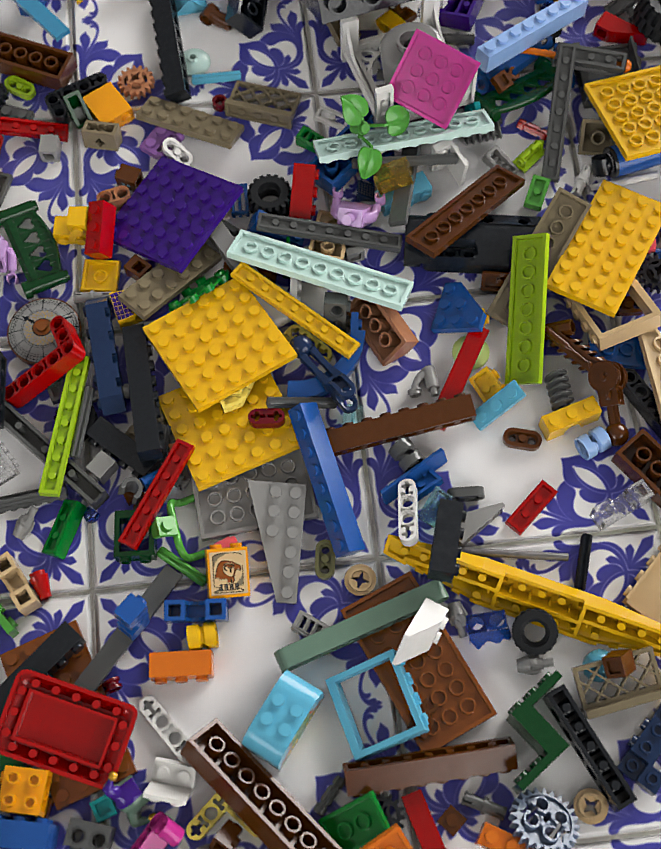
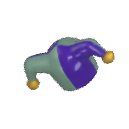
M110 772L109 779L103 785L102 792L114 801L115 806L120 811L126 813L132 827H140L149 823L156 813H151L147 817L141 816V809L149 800L143 797V792L135 783L133 776L129 775L114 785L113 783L117 780L118 774Z

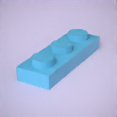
M515 380L511 381L475 410L477 416L476 420L473 421L474 424L482 431L527 395Z

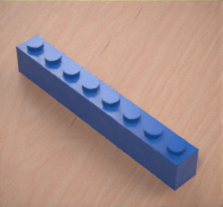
M317 402L299 403L288 410L335 556L336 558L352 556L366 548Z

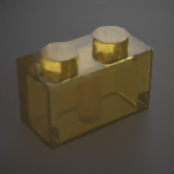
M406 156L381 165L378 172L373 175L374 184L380 195L414 183L412 167Z

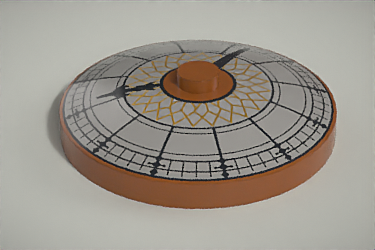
M40 298L28 302L17 310L8 325L7 338L12 351L21 361L34 366L58 347L50 329V322L57 315H61L75 327L81 340L82 324L78 314L69 304L55 298Z

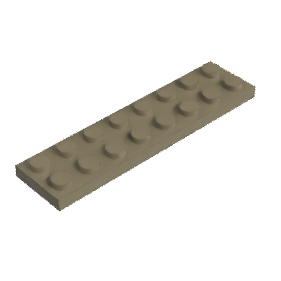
M561 187L558 188L532 233L550 234L548 278L592 204ZM511 271L486 312L492 319L507 327Z

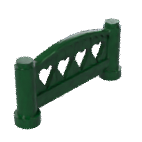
M541 56L534 63V71L513 81L514 84L501 94L494 89L481 96L475 90L474 102L480 101L481 109H485L491 120L497 122L501 118V114L530 105L553 91L556 67L552 66L548 58ZM538 80L550 81L545 85H538ZM524 87L536 88L532 89L530 92L524 91ZM511 93L522 95L518 96L516 99L510 98ZM501 100L507 101V103H503V105L497 106L495 101Z
M35 200L0 211V228L4 227L27 279L20 283L27 300L34 298L35 294L71 280L67 269H62L59 249L52 232L36 213L39 208ZM26 219H31L30 223L34 225L32 229L19 228V226ZM34 232L37 233V238L40 239L38 243L25 242L31 233ZM37 247H44L43 252L46 253V256H31ZM45 260L50 261L49 265L53 267L51 271L37 270Z

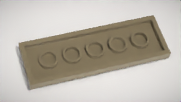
M150 96L136 113L137 120L227 149H231L244 132L245 125L154 96Z
M204 243L182 274L158 264L118 295V300L145 321L222 260V256L208 244Z

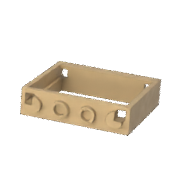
M636 278L631 284L628 293L645 316L604 333L600 331L581 303L567 297L564 298L566 307L571 309L574 319L580 322L583 332H587L591 343H594L599 351L661 327L660 309Z

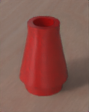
M41 569L29 574V582L40 600L43 601L52 597L48 573Z

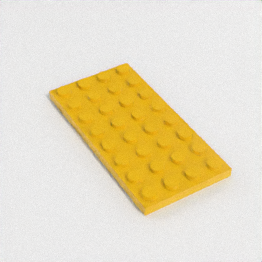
M603 180L590 203L592 206L548 278L547 289L614 318L661 228V202Z

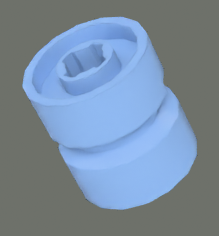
M601 426L589 430L588 434H582L574 440L578 453L585 460H590L597 456L598 452L602 453L612 446L608 433Z

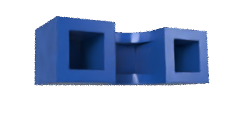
M130 593L113 612L115 618L119 620L117 622L118 629L134 641L148 626L150 620L146 600L140 595L135 596Z
M226 598L205 599V601H186L185 599L164 600V621L166 623L228 622V600Z

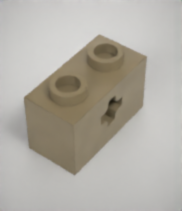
M86 120L81 130L85 148L118 151L123 141L120 124Z

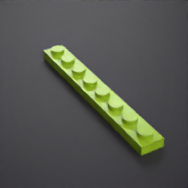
M85 356L79 364L66 374L38 491L40 496L60 497L90 368V356Z

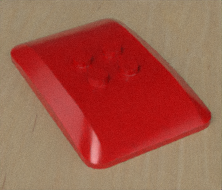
M24 669L16 675L0 717V754L102 789L109 779L110 772L118 774L137 720L138 712L132 704L33 670Z

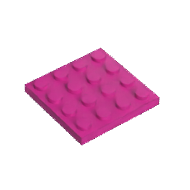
M416 28L389 83L394 88V102L446 130L481 63Z

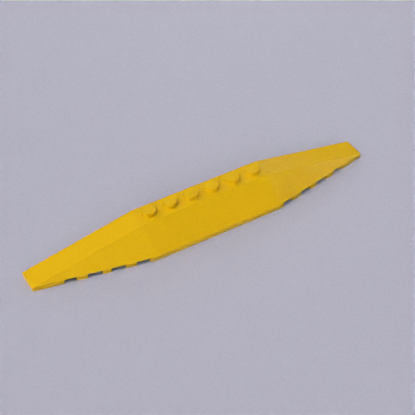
M389 534L383 553L404 565L412 566L416 572L422 575L423 573L428 575L432 544L418 541L415 545L406 547L401 543L399 536ZM461 552L460 558L456 559V564H460L458 576L453 577L452 583L442 582L451 588L452 592L469 598L470 602L514 618L520 612L529 608L545 610L555 620L558 633L596 646L597 644L608 645V648L618 649V647L626 648L632 651L652 646L655 656L661 657V623L605 598L495 560ZM530 622L531 624L544 628V626L539 622Z

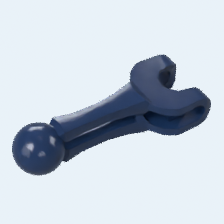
M305 335L295 336L290 341V345L296 351L297 359H300V362L316 376L325 391L330 394L335 404L344 413L350 414L355 412L358 408L355 384L347 375L332 366L320 354L315 345L313 346L309 337ZM311 355L331 377L328 378L310 360L309 356ZM344 400H350L353 402V405L345 406Z

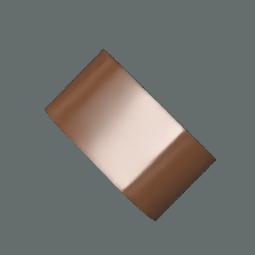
M117 186L99 192L96 199L97 201H107L116 206V211H119L127 203V200L131 198V195L126 186Z

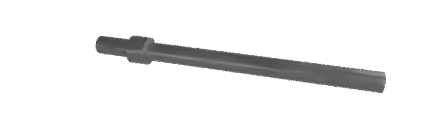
M464 546L461 551L481 557L553 561L569 560L568 553L473 548L472 546Z

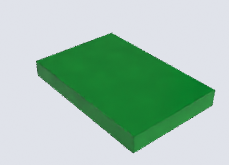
M374 791L364 794L318 820L319 825L342 849H360L390 828Z

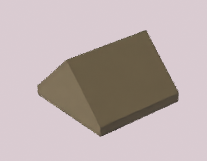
M582 119L578 132L579 155L602 154L605 147L615 145L602 120Z

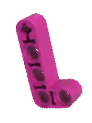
M160 811L151 819L130 849H165L167 844L174 847L182 840L185 830Z

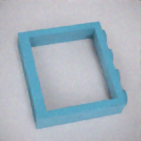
M394 649L325 680L355 761L366 760L430 731L428 727L429 718L425 712L422 713L420 704H422L420 696L417 692L414 693L412 684H414L412 676L409 672L406 673L404 668L406 662L396 666L392 664L416 726L366 749L364 747L341 682L389 660L392 663L397 653Z

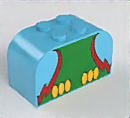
M286 670L249 726L242 740V745L248 751L280 771L324 699V692Z

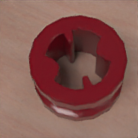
M217 94L212 99L213 108L217 112L225 111V101L227 99L225 95Z
M119 676L112 677L102 683V687L106 688L105 694H112L123 687L122 683H119Z

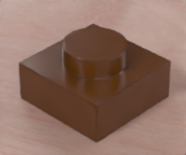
M450 805L436 822L453 837L467 819Z

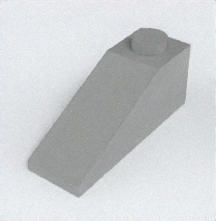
M499 503L468 511L465 523H461V528H464L463 540H459V546L464 547L504 511L505 504Z

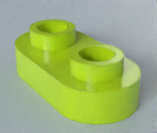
M14 75L5 79L4 85L9 93L24 100H31L36 96V89L32 83Z

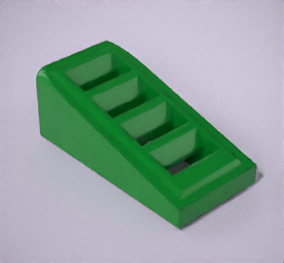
M303 125L296 135V145L316 154L313 140L324 139L325 137Z

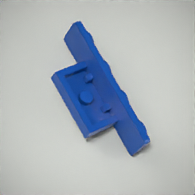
M442 448L438 449L395 481L385 486L380 491L383 502L388 505L398 498V484L404 479H412L415 482L418 501L444 483L443 479L435 471L447 463L444 450ZM409 487L405 490L406 494H409Z

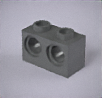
M325 292L324 318L346 333V327H350V316H347V312L351 310V301H347L348 295Z
M71 817L63 845H68L69 849H111L116 828ZM78 830H82L84 833V837L80 842H76L74 838ZM99 835H103L105 838V842L101 847H97L95 844V840Z

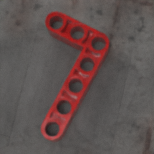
M61 315L55 316L50 322V329L58 347L6 387L5 401L15 408H21L79 364L85 357L86 352L75 327Z

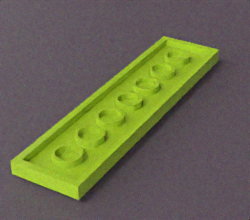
M548 233L513 236L505 384H509L513 380L518 385L542 384L550 234Z

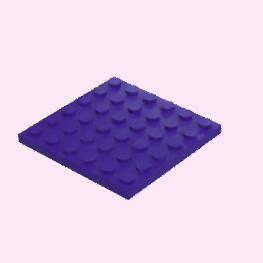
M161 156L133 192L131 198L127 200V203L116 214L113 243L182 274L244 190L240 185Z

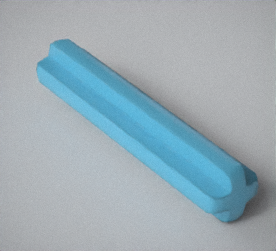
M236 70L195 74L191 76L193 85L241 80V72Z

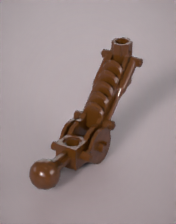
M573 319L545 324L544 341L550 340L553 342L549 346L560 348L556 351L558 353H566L567 355L563 356L565 359H573L574 361L570 362L572 365H581L578 368L580 371L589 372L588 381L591 387L598 392L600 407L607 408L609 425L605 431L611 439L612 446L619 447L624 445L629 439V431L620 421L618 406L625 405L623 389L628 382L626 369L615 361L606 360L604 357H595L594 355L598 353L596 351H588L591 348L589 345H580L584 342L583 340L570 337L575 335L576 331Z

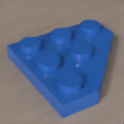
M461 282L445 283L431 331L433 333L482 332L487 315Z

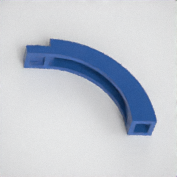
M351 312L350 336L360 343V347L349 360L342 355L334 365L336 369L347 375L348 378L355 370L364 347L366 330H362V319H359V312ZM327 371L324 372V374H325L328 378L331 377V376L327 373ZM316 377L307 380L288 381L287 397H325L329 394Z

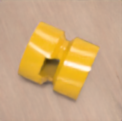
M215 621L205 622L202 626L198 624L186 626L189 650H202L203 647L207 649L219 648Z

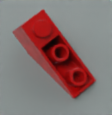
M607 11L597 21L593 31V36L606 43L626 44L630 36H633L634 43L645 46L648 40L644 37L643 33L638 31V27Z

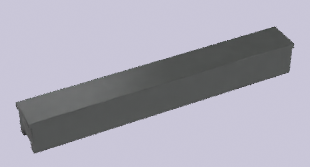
M5 401L4 428L45 464L50 440ZM68 458L63 482L96 511L109 498V495L103 487Z

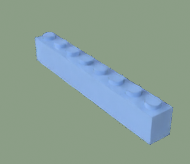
M558 0L477 47L475 60L481 63L479 68L488 73L585 15L589 0Z

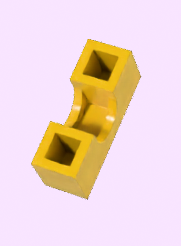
M590 396L541 416L538 426L546 441L564 435L565 431L574 425L579 424L583 427L598 421L602 410L595 397Z

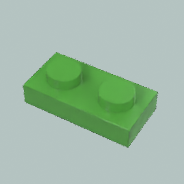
M533 175L523 207L541 211L551 179Z
M0 604V625L9 636L14 638L19 634L15 628L18 624L11 616L7 618L4 615L6 610Z

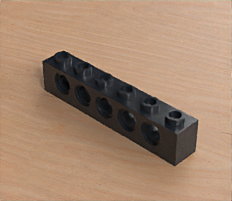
M562 684L547 693L542 698L599 790L607 799L613 812H618L638 800L566 686Z

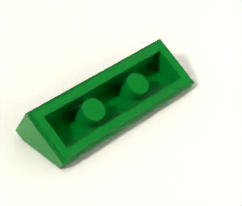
M64 500L41 553L58 559H65L87 509L84 504L77 500Z

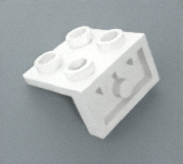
M445 140L433 145L430 155L456 153L458 163L453 165L428 166L430 171L441 170L447 166L459 186H462L469 164L467 159L460 153L458 145L454 144L452 140Z
M290 277V295L324 317L325 292H328V289Z
M156 757L152 780L143 792V797L148 798L151 802L163 801L175 807L185 806L195 789L197 771L189 763Z

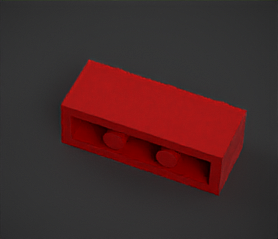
M294 163L289 217L312 219V216L316 215V205L313 204L314 198H317L318 187H315V182L319 180L320 169H317V165Z
M105 200L90 201L88 205L84 254L98 260L112 259L116 206Z

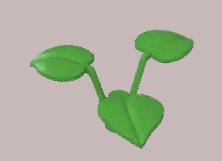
M347 94L340 96L343 118L350 125V131L353 134H357L358 138L362 139L369 146L362 147L357 157L360 177L365 180L377 173L381 168L382 155L379 150L373 149V145L363 135L370 131V127L387 126L389 135L399 136L407 129L410 115L404 107L392 105L385 113V121L387 123L370 124L364 121V116L369 112V105L366 99L359 95Z

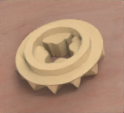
M357 564L347 570L344 583L348 591L355 596H365L375 588L376 575L369 566ZM361 573H363V580L366 583H362L358 588L357 581L354 579H359Z
M586 788L578 792L574 798L573 809L578 819L585 824L594 825L606 818L608 802L600 791ZM597 800L595 806L593 807L595 812H592L590 810L584 813V810L587 807V804L585 802L588 801L589 803Z

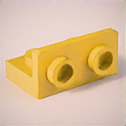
M487 366L468 379L484 403L506 386V384L502 385L499 381L501 377L498 372Z

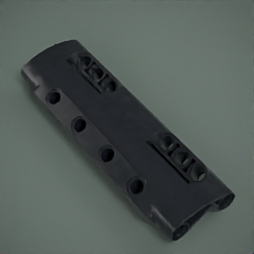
M435 212L428 213L426 216L409 215L408 223L405 225V240L406 235ZM487 215L449 246L475 249L446 248L435 258L405 242L404 266L420 267V264H423V269L430 272L482 274V271L510 272L513 236L532 234L542 217Z

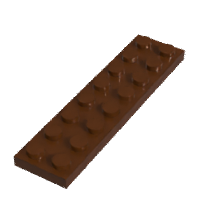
M495 165L406 235L405 242L432 258L437 257L523 187L525 179L499 165Z

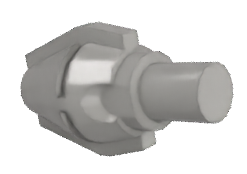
M31 506L27 514L25 513V515H21L18 518L13 531L15 537L24 540L32 532L35 525L34 516L38 508Z
M461 601L449 603L448 619L451 626H455V629L457 628L460 638L468 636L465 628L466 622H469L466 609Z
M532 654L516 660L518 673L528 675L539 674L545 667H554L553 658L543 659Z

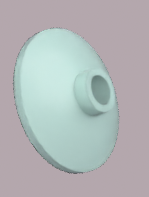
M188 49L184 51L188 76L204 74L208 71L211 61L205 51L201 49Z

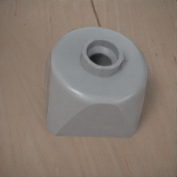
M408 22L395 26L384 35L379 48L385 85H389L416 28L441 41V36L433 27L420 22Z

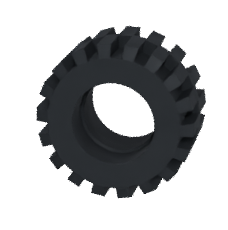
M267 174L265 177L261 175L259 176L260 179L255 178L247 190L251 214L253 213L254 215L260 209L269 214L288 216L291 201V187H289L288 181H285L283 177L278 178V175L275 174L274 176ZM267 196L278 197V199L272 202L262 200Z

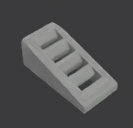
M497 144L481 159L489 168L505 164V169L508 170L510 168L514 174L520 171Z
M300 610L291 626V630L303 637H308L314 634L318 627L323 630L330 626ZM303 619L307 620L305 625L301 629L299 626L302 623ZM313 623L314 626L312 627L310 633H308L307 629L310 626V624Z

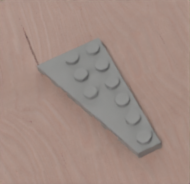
M248 480L276 603L297 605L307 485Z

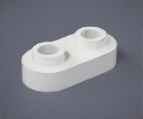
M171 137L163 141L161 149L168 158L188 166L191 165L193 161L192 154L182 144Z

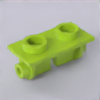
M542 139L534 141L512 161L520 171L526 173L544 156V141Z

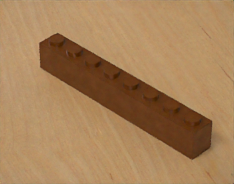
M459 393L451 399L440 398L435 403H421L416 408H402L393 414L386 412L379 415L380 417L372 419V417H367L359 423L348 422L336 429L335 427H328L326 432L336 457L397 441L404 437L409 438L474 421L477 414L471 394Z
M510 736L342 763L347 796L355 798L361 797L370 791H374L375 794H381L386 790L395 789L400 791L411 786L424 787L429 783L435 782L443 784L449 780H467L472 776L478 775L486 777L491 775V773H509L512 770L518 769L516 745Z

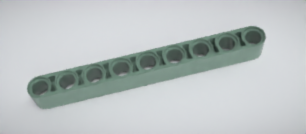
M433 580L277 650L274 656L281 672L284 673L286 670L292 671L416 615L426 598L438 604L449 599V595L442 581Z

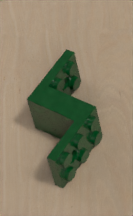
M557 670L553 674L548 672L537 683L539 687L533 686L523 696L524 702L521 703L518 700L507 712L509 717L506 721L539 755L529 765L531 768L529 772L524 770L513 780L515 785L512 789L517 794L524 791L570 746L533 707L563 677Z

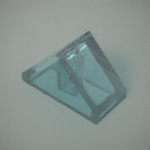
M435 486L418 515V518L432 528L435 527L440 498L453 499L450 494L438 486Z

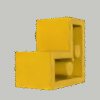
M69 206L68 216H55L53 236L57 244L85 245L88 208L86 206Z

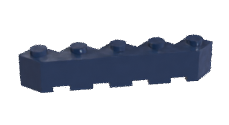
M108 296L86 300L83 313L84 317H87L88 329H86V334L91 342L92 352H89L95 368L93 380L95 387L97 386L98 409L103 411L104 416L125 412L127 404L122 388L123 379L119 367V356L115 343V332L111 320L112 312Z

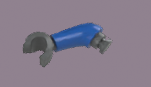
M159 469L139 479L135 477L126 478L119 486L118 495L125 494L126 492L135 493L132 503L136 505L141 498L142 492L147 491ZM181 472L174 486H179L180 490L184 491L190 483V479H185V475Z

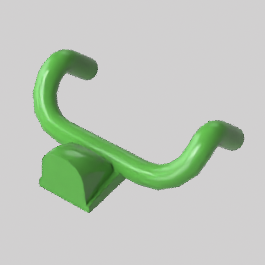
M194 494L181 499H169L167 502L168 516L155 517L151 525V533L154 539L173 536L176 550L186 562L205 558V549L192 554L187 553L182 542L175 513V507L195 502Z

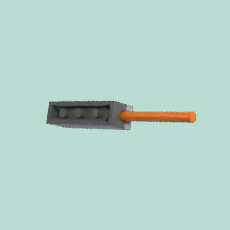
M558 42L555 51L530 47L521 53L553 59L552 66L556 67L560 42ZM577 45L574 70L618 76L629 72L632 68V63L626 59L627 53Z

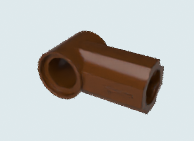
M209 3L199 15L201 22L207 26L213 24L226 31L232 29V26L225 22L226 13L221 12L213 3Z

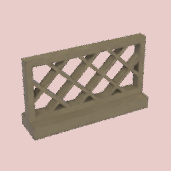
M237 80L229 99L227 98L225 101V116L291 129L302 93ZM239 87L247 88V90L240 92ZM256 91H262V92H263L262 94H259V95H256V94H255ZM251 94L253 97L245 99L244 96ZM277 94L279 97L273 99L271 95ZM266 97L269 99V101H266L264 103H262L260 100ZM296 98V100L292 102H289L287 99ZM280 101H284V102H285L284 105H281V106H278V105H277V103L280 102Z
M652 646L632 651L633 656H635V664L642 667L644 671L639 680L628 675L622 679L619 686L597 673L601 665H603L602 659L571 668L582 706L581 711L586 719L590 720L661 699V675ZM648 652L650 660L645 667L638 663L637 660L642 653ZM588 670L592 673L587 684L580 681L579 671ZM648 672L654 674L657 684L648 686L643 683ZM595 676L605 680L600 691L590 687ZM628 677L638 682L632 691H627L623 688ZM608 683L618 688L612 697L603 694ZM588 689L598 693L594 702L586 703L585 695Z

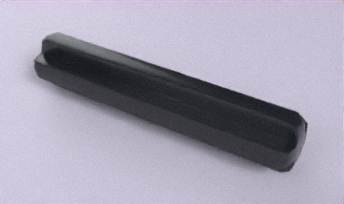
M583 533L581 536L574 588L581 591L586 589L593 538L591 534Z

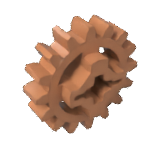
M133 65L132 69L126 67V72L121 71L122 76H118L119 81L117 83L121 94L124 93L125 97L130 95L132 100L134 97L140 100V96L146 98V93H152L151 89L155 88V80L152 71H148L147 67L142 69V65L138 68Z

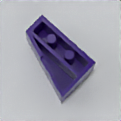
M448 0V4L439 10L440 26L471 32L485 0Z

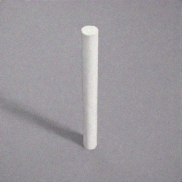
M658 172L611 180L609 182L622 186L657 179ZM602 182L588 185L589 191H597Z

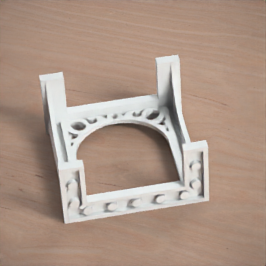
M421 0L420 23L433 27L441 36V41L445 43L439 23L440 0ZM357 16L340 20L341 60L348 63L374 116V124L387 123L385 121V113L390 106L394 105V88L392 84L377 88L371 73L373 64L380 57L379 46L386 33L359 40V19ZM373 55L371 58H366L365 56ZM477 72L459 107L474 102ZM405 108L409 112L410 121L423 118Z

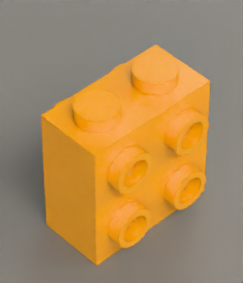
M5 765V770L0 774V812L44 818L53 773L48 770Z

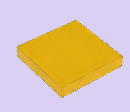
M85 259L80 292H90V290H95V292L118 291L121 261Z

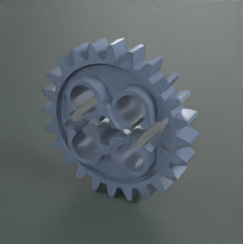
M536 787L532 792L527 789L524 794L521 792L514 799L509 809L510 815L508 820L512 821L509 828L516 829L513 836L520 837L518 844H527L525 849H571L577 842L576 840L579 837L577 831L580 828L578 824H575L578 817L572 816L575 810L567 808L568 801L561 802V795L557 798L554 797V791L547 794L545 788L542 789L541 793H539ZM535 807H539L534 816L532 817L531 821L528 823L527 819L529 815L532 813L533 809ZM560 822L561 826L553 839L548 838Z

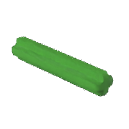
M165 547L159 548L156 554L163 561L201 587L207 583L206 576Z

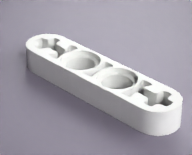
M404 479L398 484V532L401 543L406 547L415 545L419 539L417 487L412 479ZM407 487H409V494H406L405 491ZM405 502H413L409 507L403 506ZM407 517L413 518V520L409 523L403 522L404 519ZM407 530H410V532H411L410 538H407V537H408V532H407Z
M146 696L142 698L139 703L141 713L181 762L188 763L180 754L182 750L176 751L185 741L187 742L188 738L154 697ZM154 702L152 707L158 713L153 716L150 710H144L146 708L145 703ZM162 716L166 717L168 720L167 725L164 728H158L156 725L157 719ZM175 732L179 733L181 736L179 743L171 744L169 741L170 735Z

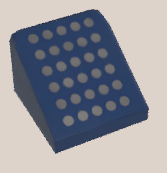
M357 180V201L374 202L375 185Z

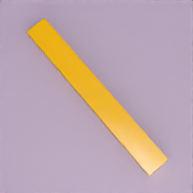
M241 262L230 273L231 277L348 360L360 347L358 341L246 263Z

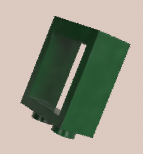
M135 510L115 511L114 558L120 564H131L132 561L151 563V560H157V539L153 538L151 527L149 528V550L121 551V543L118 542V539L122 533V524H128Z

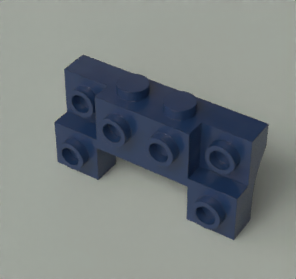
M661 703L650 719L646 717L640 724L639 728L642 730L638 736L634 734L627 743L630 746L617 764V768L624 777L633 781L651 796L656 795L661 787V772L653 767L661 755Z

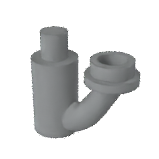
M432 365L425 366L415 376L411 389L407 391L411 398L421 396L422 389L419 385L423 379L426 389L430 391L431 396L436 397L439 395L437 389L440 386L435 368Z

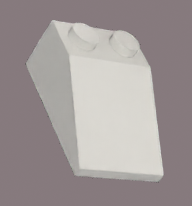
M426 598L407 629L392 664L396 666L429 651L433 643L437 645L442 635L439 630H444L449 620L445 617L449 609Z

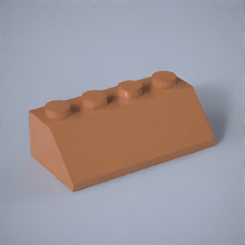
M356 297L351 301V310L347 312V315L351 318V312H359V319H362V330H366L365 341L383 366L406 355L419 342L397 310Z

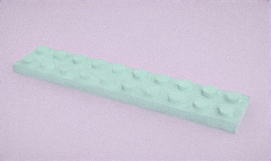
M485 109L454 114L446 130L425 119L409 122L405 132L399 136L389 135L387 127L372 129L363 137L373 145V149L384 153L385 151L400 150L405 147H417L426 143L434 144L442 140L449 141L458 137H470L479 133L486 134L494 131V123ZM353 133L313 140V147L319 163L325 164L336 160H348L349 158L357 157L362 147H369L362 139L358 138L357 134Z
M243 229L240 230L227 250V258L401 312L414 285L413 281Z

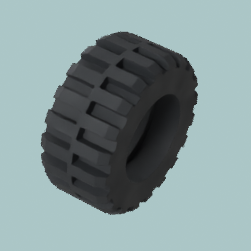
M639 0L633 10L634 24L638 27V31L644 34V37L651 39V42L658 43L661 46V0Z

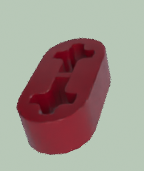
M279 408L253 409L248 414L249 424L257 429L280 428L286 421L283 410ZM256 416H260L258 421H255ZM275 416H279L277 421H274Z

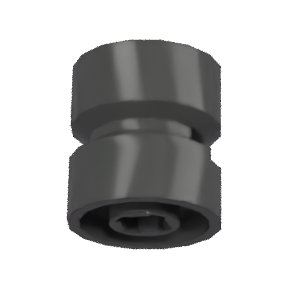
M408 437L397 441L388 451L395 461H399L398 465L404 473L425 459L418 449H414L415 445Z

